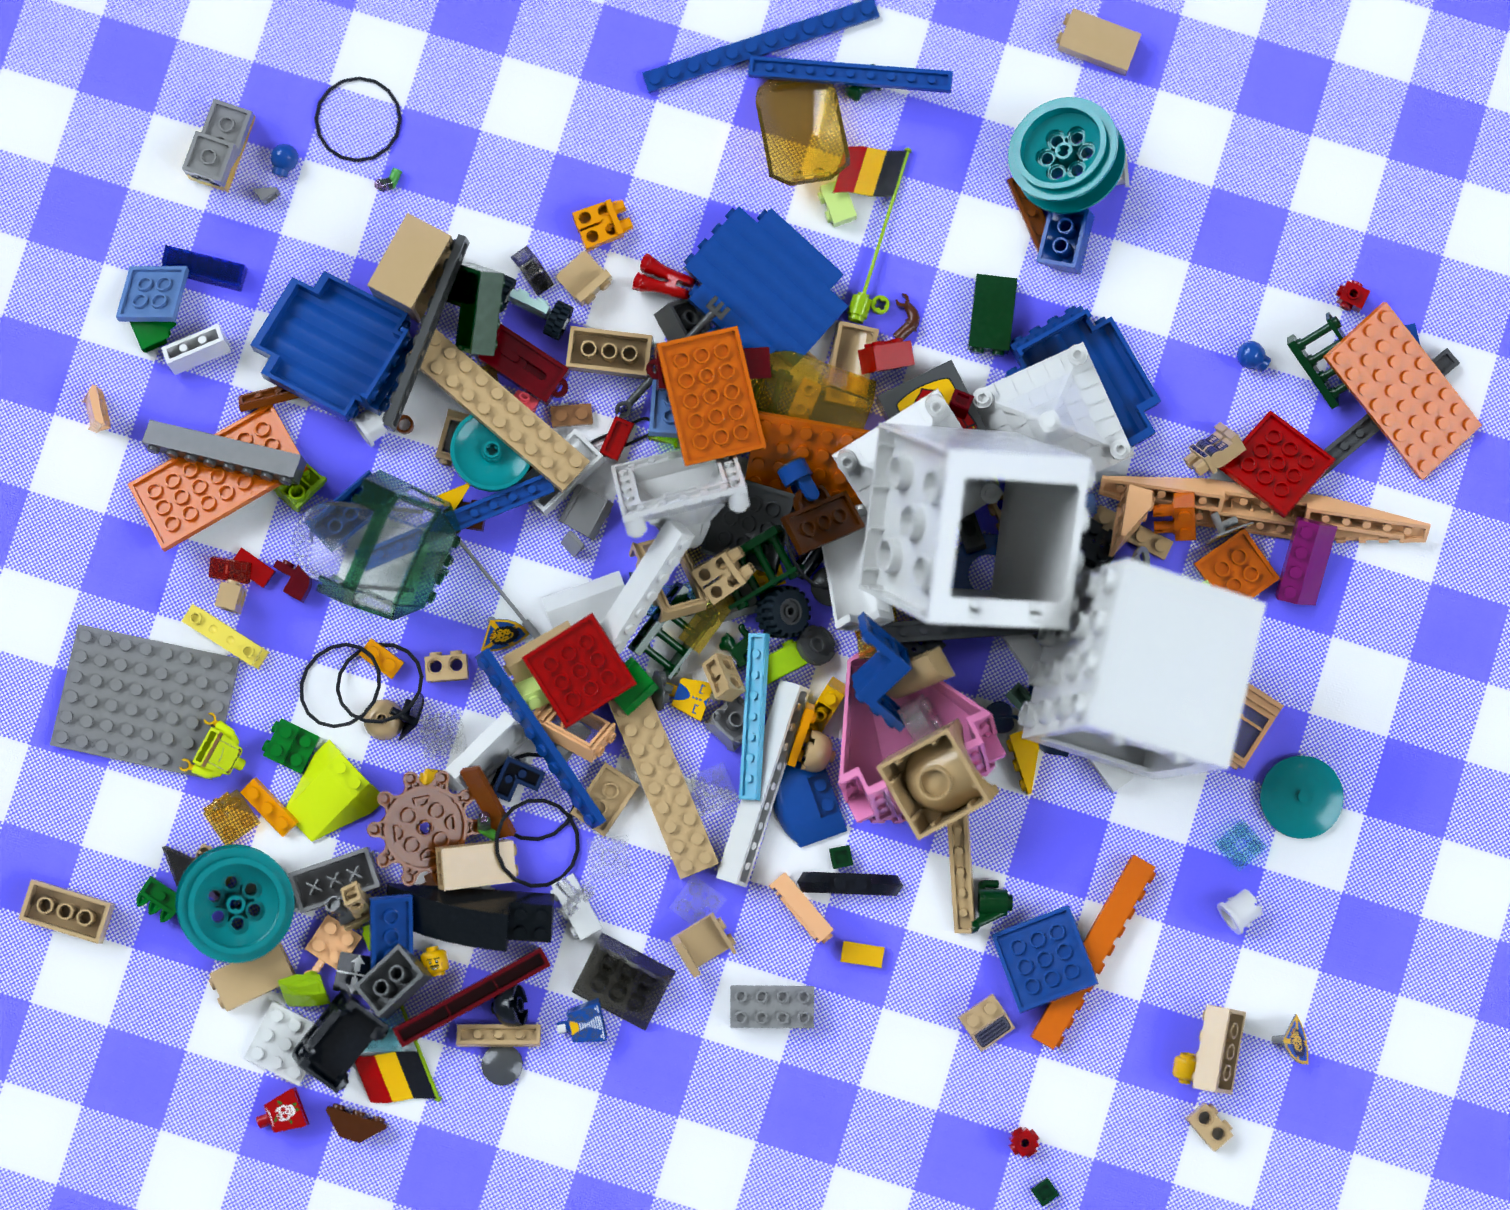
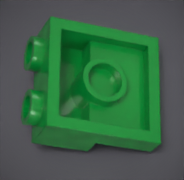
M282 718L280 722L276 720L271 729V732L274 733L271 740L267 739L262 747V751H264L263 756L303 774L321 737Z

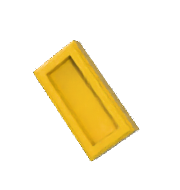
M843 941L840 962L882 968L885 947Z

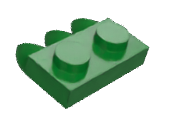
M150 876L138 893L137 907L143 906L150 901L148 906L149 915L155 914L162 909L160 922H166L176 915V892L153 876Z

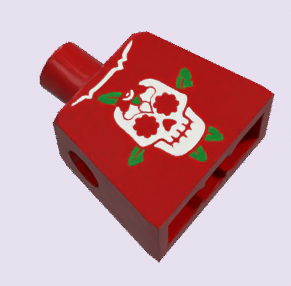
M296 1087L289 1089L264 1104L266 1113L256 1117L260 1129L271 1125L274 1133L310 1124Z

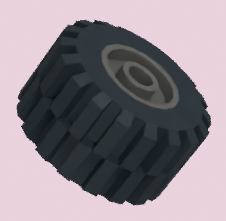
M776 586L759 595L760 600L756 601L757 609L754 611V613H757L755 620L759 622V629L764 630L763 633L770 634L771 638H791L802 634L804 628H807L809 625L807 621L811 619V615H809L811 606H808L809 599L805 598V593L793 586Z

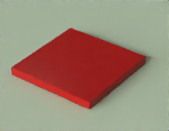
M1270 410L1242 441L1247 450L1219 469L1281 517L1285 518L1334 464L1336 459Z
M593 613L522 657L565 728L570 727L637 684Z

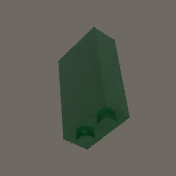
M986 274L976 275L967 350H972L971 353L984 354V352H992L993 356L1003 357L1004 354L1009 353L1018 278Z

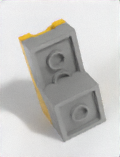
M213 98L201 132L195 131L182 167L187 177L192 181L229 193L256 118L254 113Z

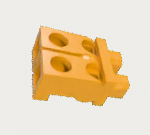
M609 199L605 202L572 212V218L586 252H591L599 246L624 237V233L633 229L630 217L620 221L617 214L626 211L623 200L612 202Z

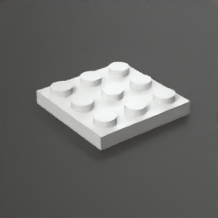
M272 1001L243 1058L300 1086L307 1072L297 1065L292 1057V1053L315 1022Z

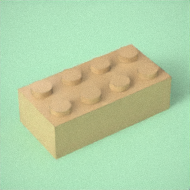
M570 326L566 367L570 371L646 380L648 377L646 366L651 361L653 335Z
M31 879L18 920L93 943L103 944L115 903L37 879Z
M1206 1005V1009L1203 1011V1028L1199 1033V1050L1195 1056L1197 1063L1192 1074V1088L1232 1095L1246 1018L1245 1011Z

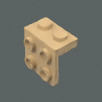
M582 251L556 275V279L583 307L585 304H590L600 290L604 291L611 285L612 276L606 269L603 270L588 252Z

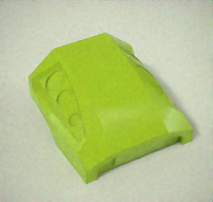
M308 463L306 464L308 470L303 472L299 485L291 484V486L282 484L273 489L278 497L296 512H300L301 507L327 482V478L321 476Z
M308 971L303 975L295 974L278 980L288 1007H312L331 1003L321 975L316 971Z

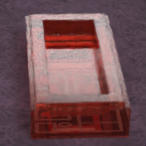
M212 556L210 557L209 577L226 581L230 579L243 584H249L252 563Z

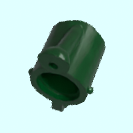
M999 880L979 881V917L971 922V934L979 931L980 927L1003 916H1007L1008 911H1012L1013 895L1008 894L1007 889H986L999 888Z

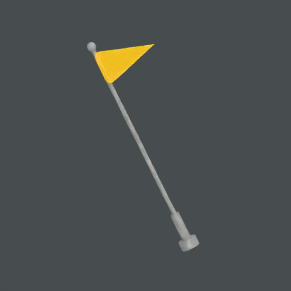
M466 483L429 500L427 499V494L421 492L419 499L424 500L436 517L455 510L470 485ZM456 533L451 534L521 619L522 625L533 639L541 636L529 619L526 620L458 535Z

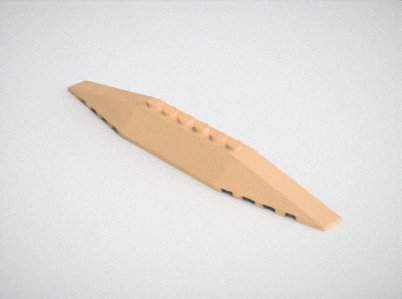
M1102 475L1098 492L1099 495L1120 501L1127 487L1131 484L1152 490V499L1155 500V505L1171 504L1174 499V493L1194 492L1196 525L1216 528L1210 515L1218 512L1222 521L1234 516L1238 519V524L1226 528V530L1253 522L1254 524L1245 528L1248 533L1291 539L1297 516L1338 526L1334 538L1336 543H1346V541L1366 543V540H1379V543H1389V540H1399V543H1424L1427 541L1431 524L1328 496L1309 493L1283 518L1238 483L1207 478Z

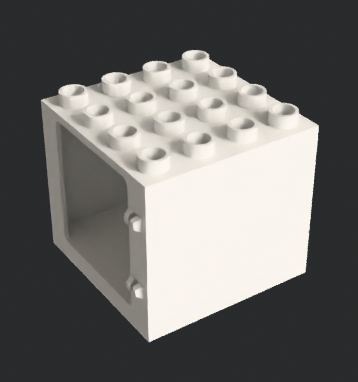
M879 423L859 589L927 623L1069 629L1070 617H1074L1078 610V597L1074 592L1076 575L1082 572L1084 566V556L1079 549L1081 533L1086 532L1090 522L1089 511L1085 507L1087 490H1091L1095 483V469L1091 465V458L1016 432ZM968 477L1005 480L991 590L951 588L964 484Z
M1130 558L1088 569L1076 575L1074 592L1078 597V610L1074 617H1070L1069 629L1040 628L1037 641L1038 644L1043 645L1040 661L1036 660L1032 664L1028 674V684L1034 686L1030 702H1024L1018 716L1019 725L1024 726L1022 738L1156 780L1228 770L1266 603Z

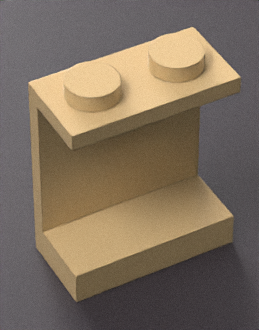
M714 913L709 914L670 938L693 978L701 975L698 970L699 966L729 948L733 955L737 953L733 947L737 943L731 933L726 935L724 931L727 928L721 917L717 919Z

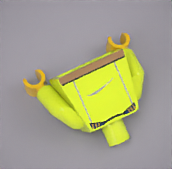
M208 713L214 718V721L211 723L205 719L203 721L208 726L214 725L215 728L211 727L192 761L195 764L193 765L188 758H183L182 760L188 762L189 766L188 768L179 766V769L182 771L191 770L193 774L207 779L220 777L222 774L229 775L233 768L241 771L246 761L240 757L243 749L238 746L239 739L234 729L221 720L217 721L215 714Z

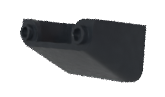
M342 990L295 1047L292 1057L300 1068L337 1094L347 1086L349 1082L347 1072L372 1040H383L387 1036L390 1027L350 993Z

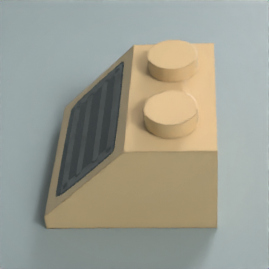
M992 993L957 1017L981 1052L1015 1029L1005 1010Z

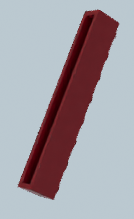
M538 947L393 1027L392 1030L403 1048L551 965L542 948Z

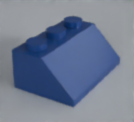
M1090 209L1067 214L1048 212L1036 262L1061 272L1080 275L1095 217Z

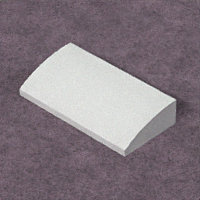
M576 428L564 439L584 455L590 463L563 493L553 485L555 492L531 501L545 517L574 491L578 484H581L605 461L603 455ZM532 468L517 484L541 474Z
M505 710L446 770L465 789L469 788L460 774L462 768L480 765L488 780L505 763L507 756H512L528 740L524 729Z

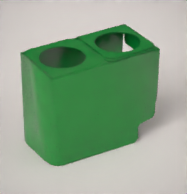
M130 322L140 348L144 353L167 344L166 339L171 335L170 329L176 326L175 322Z

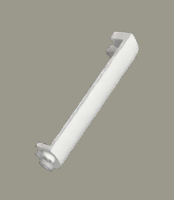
M857 504L855 508L866 526L868 512L863 504ZM866 527L822 546L837 630L859 631L857 617L862 612L866 613L880 626L895 621L891 604L859 589Z

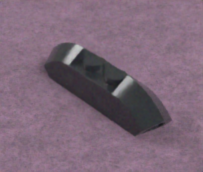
M802 872L797 881L803 893L897 896L903 887L898 875Z

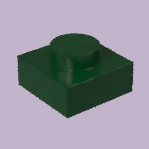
M850 845L829 849L833 869L853 865Z
M1048 1177L1030 1189L1042 1207L1060 1195Z

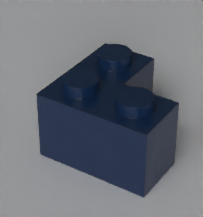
M508 755L493 790L498 798L507 802L511 801L518 784L538 792L546 771Z

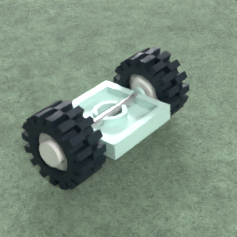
M504 274L505 286L502 289L501 295L503 304L499 313H502L507 303L511 301L512 304L547 320L543 334L559 340L570 322L574 307L558 300L551 311L546 300L539 297L534 299L529 296L530 293L520 288L518 291L515 290L517 280Z

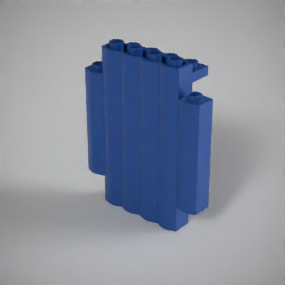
M740 206L736 210L732 207L724 216L727 220L722 225L718 223L712 229L713 236L709 240L704 238L697 246L700 250L695 255L691 253L684 261L686 265L683 269L689 274L688 276L695 279L701 285L700 287L695 285L688 293L691 296L688 301L705 316L710 311L706 304L716 295L718 300L714 303L715 306L721 301L725 303L720 309L721 312L727 306L731 309L722 320L715 316L711 321L719 330L738 326L743 348L769 347L770 357L775 352L791 368H794L849 307L831 290L844 274L772 208L769 211L764 209L757 217L759 220L757 223Z
M323 271L314 287L294 277L291 278L250 346L254 352L269 359L260 372L263 379L349 422L351 418L354 419L359 411L358 405L378 416L389 409L391 395L397 390L399 385L398 377L401 372H404L406 367V355L414 347V338H412L409 331L411 319L408 313Z
M1073 305L1064 311L1065 314L1058 318L1056 315L1046 321L1047 325L1043 327L1038 325L1029 331L1030 334L1024 338L1020 335L1011 341L1010 351L1020 368L1017 369L1016 366L1005 372L1007 374L1005 377L1083 342L1131 448L1156 433L1144 412L1158 405L1161 400L1112 316L1107 319L1105 316L1094 322L1095 326H1093L1090 321L1092 315L1088 308L1084 310L1082 305L1077 308Z

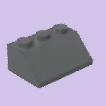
M681 299L668 303L656 312L654 317L667 341L685 338L704 315L688 299ZM710 323L701 331L700 334L706 333L708 330L712 329Z
M398 944L354 985V988L378 1018L388 1019L433 976L420 960L401 944Z

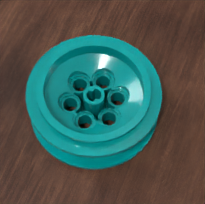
M1080 97L1053 99L1033 109L1016 127L1008 148L1010 172L1027 199L1045 211L1060 214L1079 212L1103 200L1118 183L1126 160L1124 140L1110 115L1097 103Z
M230 844L206 851L188 866L177 887L175 907L180 927L196 949L218 961L242 963L264 956L282 941L293 919L295 900L293 888L287 874L274 859L254 847ZM230 876L235 877V885L227 887L225 885L226 879ZM250 883L255 884L256 889L254 893L247 894L245 887ZM213 890H218L220 892L219 898L215 901L210 900L209 893ZM232 899L239 900V904L236 907L234 905L230 906ZM252 904L259 905V911L256 914L248 912ZM215 911L223 912V918L220 921L212 919ZM235 918H242L243 924L239 928H234L232 921Z

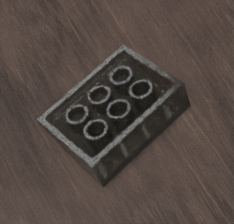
M602 932L583 967L572 993L588 1001L599 998L601 1008L646 1030L676 971Z

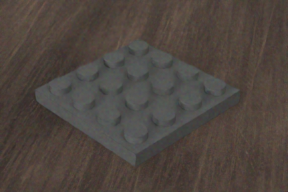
M744 479L750 506L746 511L736 513L729 509L728 502H726L725 506L710 521V526L700 552L715 556L728 547L732 549L743 545L774 525H782L785 530L780 519L788 515L794 508L793 497L795 494ZM785 533L779 535V541L784 548L786 540ZM767 542L762 545V551L775 575H777L780 558L773 545ZM751 552L745 556L747 558L745 560L746 563L751 562L756 570L764 572L755 554Z

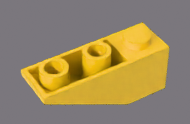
M835 677L830 679L815 703L817 717L814 724L810 723L808 731L816 730L823 732L845 697L846 684Z
M1022 730L1008 735L1009 740H1006L1008 751L1013 752L1015 760H1012L1015 772L1019 771L1021 779L1018 780L1021 791H1026V794L1029 795L1032 793L1039 745L1036 742L1023 739Z

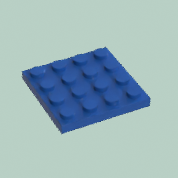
M1069 905L991 934L1019 1013L1027 1012L1099 984Z

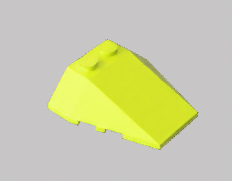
M329 739L314 753L286 805V809L299 821L296 826L313 842L374 812L380 806L377 801L380 791L351 764Z

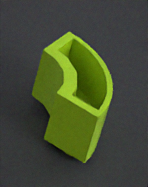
M793 639L782 644L783 648L769 654L767 685L808 664L800 656L796 641L794 642Z

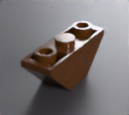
M333 1103V1106L329 1105L326 1108V1112L339 1137L361 1143L389 1127V1123H385V1118L373 1115V1118L365 1116V1112L356 1109L350 1112L345 1110L346 1106Z

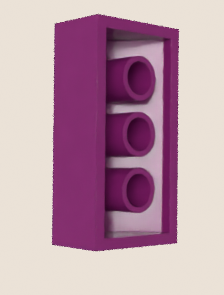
M1299 516L1296 517L1275 593L1278 600L1298 605H1316L1338 526Z

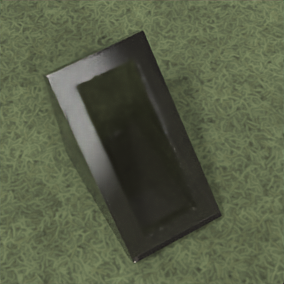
M170 846L162 847L174 882L178 886L183 873L194 861L195 857Z

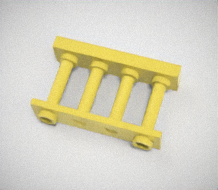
M194 604L191 605L181 620L189 627L258 670L270 653Z

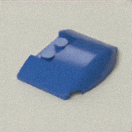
M797 761L795 767L786 764L773 808L785 833L798 843L797 845L801 848L846 832L847 827L826 768L820 772H808L801 770V762Z

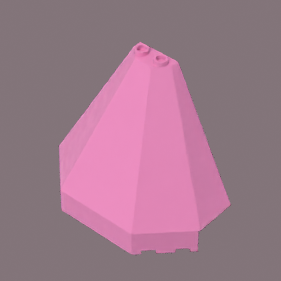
M872 646L871 649L862 653H856L847 659L839 786L845 803L848 804L857 823H862L865 820H870L871 823H885L886 820H892L893 824H900L905 822L906 819L876 768L887 756L956 719H959L963 726L965 748L982 776H988L996 767L995 762L1004 758L1007 754L997 737L993 714L944 681L899 699L891 698L901 707L906 727L901 732L896 728H890L885 723L883 717L880 715L876 716L870 710V706L866 703L862 704L856 699L855 689L852 686L853 680L851 675L877 652L876 648Z

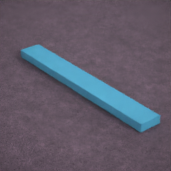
M767 633L748 634L739 785L740 800H760L770 643V634Z

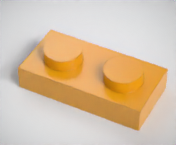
M370 638L364 646L375 657L381 672L390 679L394 678L405 663L373 638ZM361 651L358 654L374 666L371 658Z

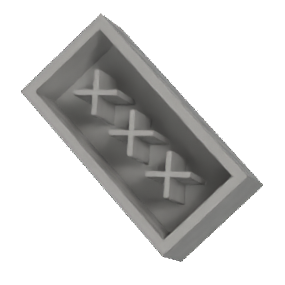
M370 847L287 873L300 913L324 907L326 900L331 896H337L343 900L340 889L355 881L361 885V889L365 893L383 887Z
M730 985V1028H814V986Z

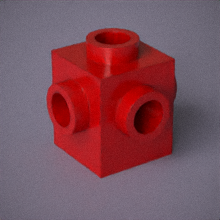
M1347 281L1344 285L1341 284L1336 292V296H1338L1336 303L1340 304V308L1346 311L1353 310L1359 313L1370 291L1363 288V285L1357 281Z
M1020 1126L1011 1132L1012 1136L1008 1138L1011 1142L1009 1147L1015 1156L1019 1154L1022 1158L1024 1156L1029 1158L1038 1151L1036 1148L1040 1145L1037 1141L1040 1138L1033 1129L1029 1131L1027 1127L1022 1129ZM1028 1139V1146L1023 1147L1021 1141Z

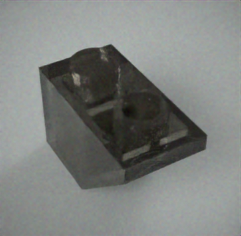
M527 245L510 257L537 296L554 285L536 255Z

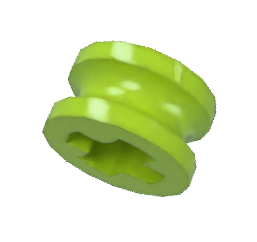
M883 295L874 297L871 303L872 311L877 315L887 313L890 305L889 300ZM876 301L885 302L886 305H884L883 310H880L879 307L875 308V305H877Z

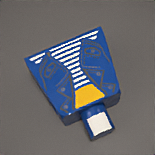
M599 998L568 1009V1020L556 1023L558 1034L571 1033L573 1042L607 1041V1031Z

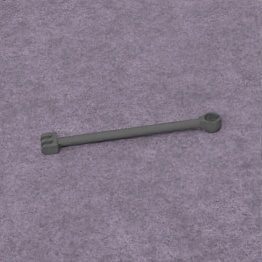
M715 295L706 304L710 311L686 337L700 334L715 316L722 320L731 309L727 306L721 312L720 309L725 303L721 301L715 306L714 303L718 300V297ZM648 376L628 399L616 404V415L620 412V406L624 405L627 407V411L621 412L619 418H626L630 415L631 407L652 385L653 379Z

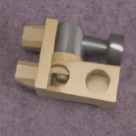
M355 881L340 889L343 902L337 896H331L325 902L326 910L331 914L338 915L339 923L341 926L343 925L346 931L351 929L357 930L364 923L370 921L369 897L373 896L365 893L361 889V885Z

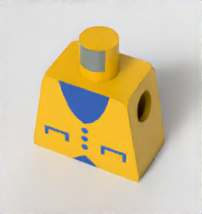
M681 678L678 686L666 682L665 691H668L669 696L674 697L671 704L672 707L701 722L712 693L709 682Z

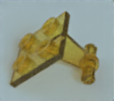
M238 789L230 794L227 791L218 799L217 797L214 798L211 804L203 808L205 811L203 812L204 816L224 845L232 844L261 823Z

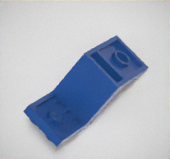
M862 612L857 617L861 638L867 645L872 644L877 652L851 675L855 697L860 703H866L870 706V710L876 716L880 715L883 717L885 723L890 728H896L901 732L906 727L902 709L885 693L912 669L908 650L866 613Z

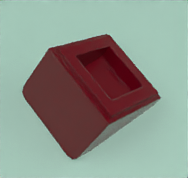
M958 389L954 390L949 407L956 417L966 418L974 396Z

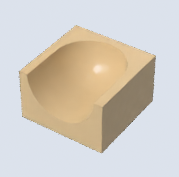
M407 212L367 284L373 296L408 313L410 319L420 324L423 315H425L428 309L429 299L435 294L436 281L443 274L444 261L451 254L452 236Z
M959 719L887 756L876 767L917 840L990 803L1000 792L997 785L988 783L973 764L962 739V724Z

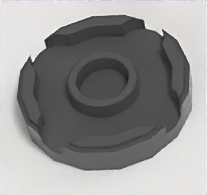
M810 625L804 628L802 634H798L796 641L797 650L807 663L821 666L829 662L835 655V640L826 628Z

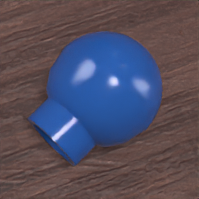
M279 144L272 150L270 160L273 169L271 173L287 178L289 171L296 167L299 155L293 146Z
M1256 341L1243 343L1237 351L1239 364L1247 369H1258L1263 372L1271 362V358L1266 355L1264 348Z

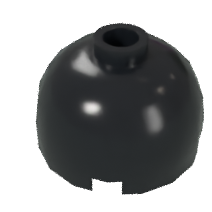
M515 985L494 997V1001L491 1003V1011L503 1025L510 1027L525 1025L528 1018V1009L524 1010L527 996L523 987Z

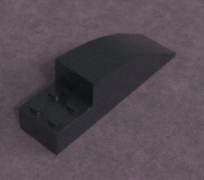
M401 883L387 884V896L412 895L413 932L423 936L458 945L507 952L509 940L551 943L555 894L475 888L443 891L438 889V886L413 884L412 886H406Z

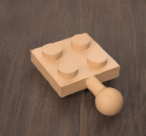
M327 914L305 947V950L316 956L318 960L311 970H307L304 973L308 971L319 973L325 963L337 970L340 952L353 953L363 937L352 929L346 931L337 919Z

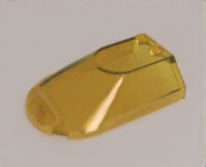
M768 79L758 88L756 110L769 177L789 186L831 180L850 165L847 139L837 92L833 84Z
M778 351L770 354L771 378L751 379L758 411L864 429L874 402L877 382L792 351Z

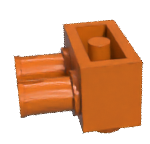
M1194 492L1174 493V499L1171 504H1154L1153 517L1172 516L1173 518L1172 521H1154V534L1173 533L1175 541L1196 540Z

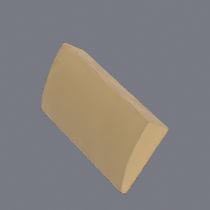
M840 320L836 323L821 402L864 409L871 373L862 375L858 350L864 349L865 344L877 342L879 329Z

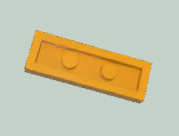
M806 703L787 761L789 766L795 767L797 761L801 762L804 754V750H802L803 743L808 742L811 731H808L810 723L814 724L817 717L814 704Z
M257 777L253 778L240 792L282 837L286 836L299 822Z

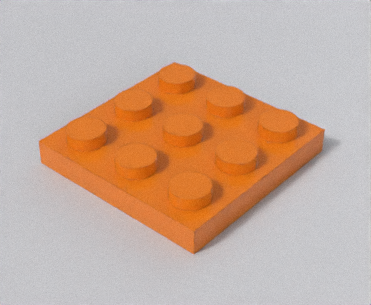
M1245 528L1193 564L1204 580L1208 579L1210 585L1250 598H1254L1280 579Z

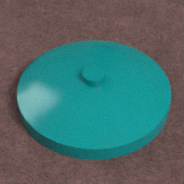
M471 414L460 422L453 433L450 444L452 465L459 477L476 489L488 492L502 491L522 480L530 468V465Z
M1293 756L1278 762L1267 772L1261 784L1259 799L1264 817L1276 831L1291 838L1307 839L1325 833L1335 824L1343 808L1344 794L1340 779L1325 762L1310 756Z

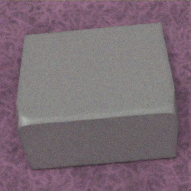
M277 187L253 189L264 205H267L281 194Z
M569 531L561 541L562 546L573 557L585 548L584 543L572 531Z

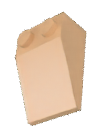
M1131 484L1127 487L1116 508L1109 550L1110 557H1113L1135 533L1140 524L1146 521L1148 511H1152L1155 502L1152 499V490Z

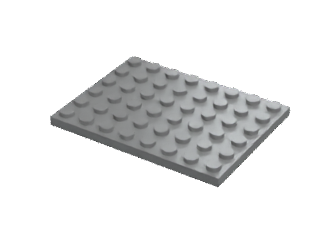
M78 624L50 745L204 778L193 774L191 770L182 771L179 769V766L188 768L189 764L183 761V758H188L193 765L195 764L192 761L211 727L215 728L214 725L208 726L203 721L204 719L209 723L214 721V718L208 713L215 714L217 721L221 720L226 724L241 659Z

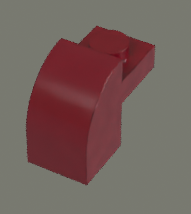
M285 559L283 562L276 560L273 567L290 577L283 592L304 603L312 588L310 572L301 563H298L296 569H293L295 565Z

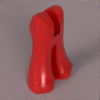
M646 253L640 264L642 273L638 272L635 275L632 289L640 292L661 293L679 299H689L690 295L688 293L690 291L678 287L677 284L693 288L696 280L665 266L655 257ZM647 275H651V276H654V277H657V278H660V279H664V280H666V281H668V282L659 281V280H656V279H654V278H651V277H649V276H647Z

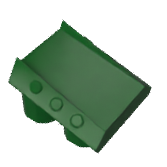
M632 656L625 662V665L637 684L613 699L627 716L636 710L647 698L651 697L659 688Z

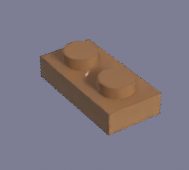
M591 403L550 406L552 428L593 425Z

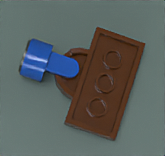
M798 457L778 469L777 473L784 487L791 488L795 494L793 497L795 512L783 516L780 520L799 556L866 527L846 490L830 496L828 490L822 484L815 485L811 477L813 473L805 458Z

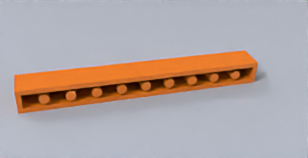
M1131 855L1083 941L1095 975L1096 973L1100 975L1105 967L1103 961L1106 955L1110 957L1115 949L1113 943L1116 937L1121 938L1126 929L1123 926L1127 919L1131 920L1136 911L1133 908L1137 901L1141 902L1146 893L1143 890L1147 882L1151 884L1156 875V872H1154L1156 867L1136 855ZM1093 986L1048 1003L1030 1037L1053 1050L1055 1047L1059 1048L1065 1038L1062 1036L1066 1028L1069 1030L1075 1020L1072 1017L1076 1010L1080 1011L1085 1002L1082 999L1086 992L1090 993Z

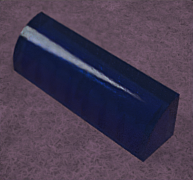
M165 245L162 258V266H187L189 269L187 279L242 292L248 270L243 264Z

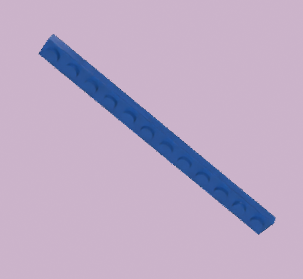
M863 0L643 72L642 75L648 93H652L750 61V55L765 56L878 19L880 15L874 0Z

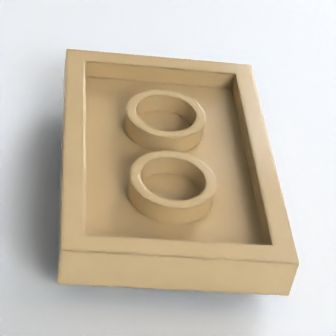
M606 762L586 789L606 819L603 824L593 828L604 837L640 786ZM574 807L570 814L585 823L581 812Z

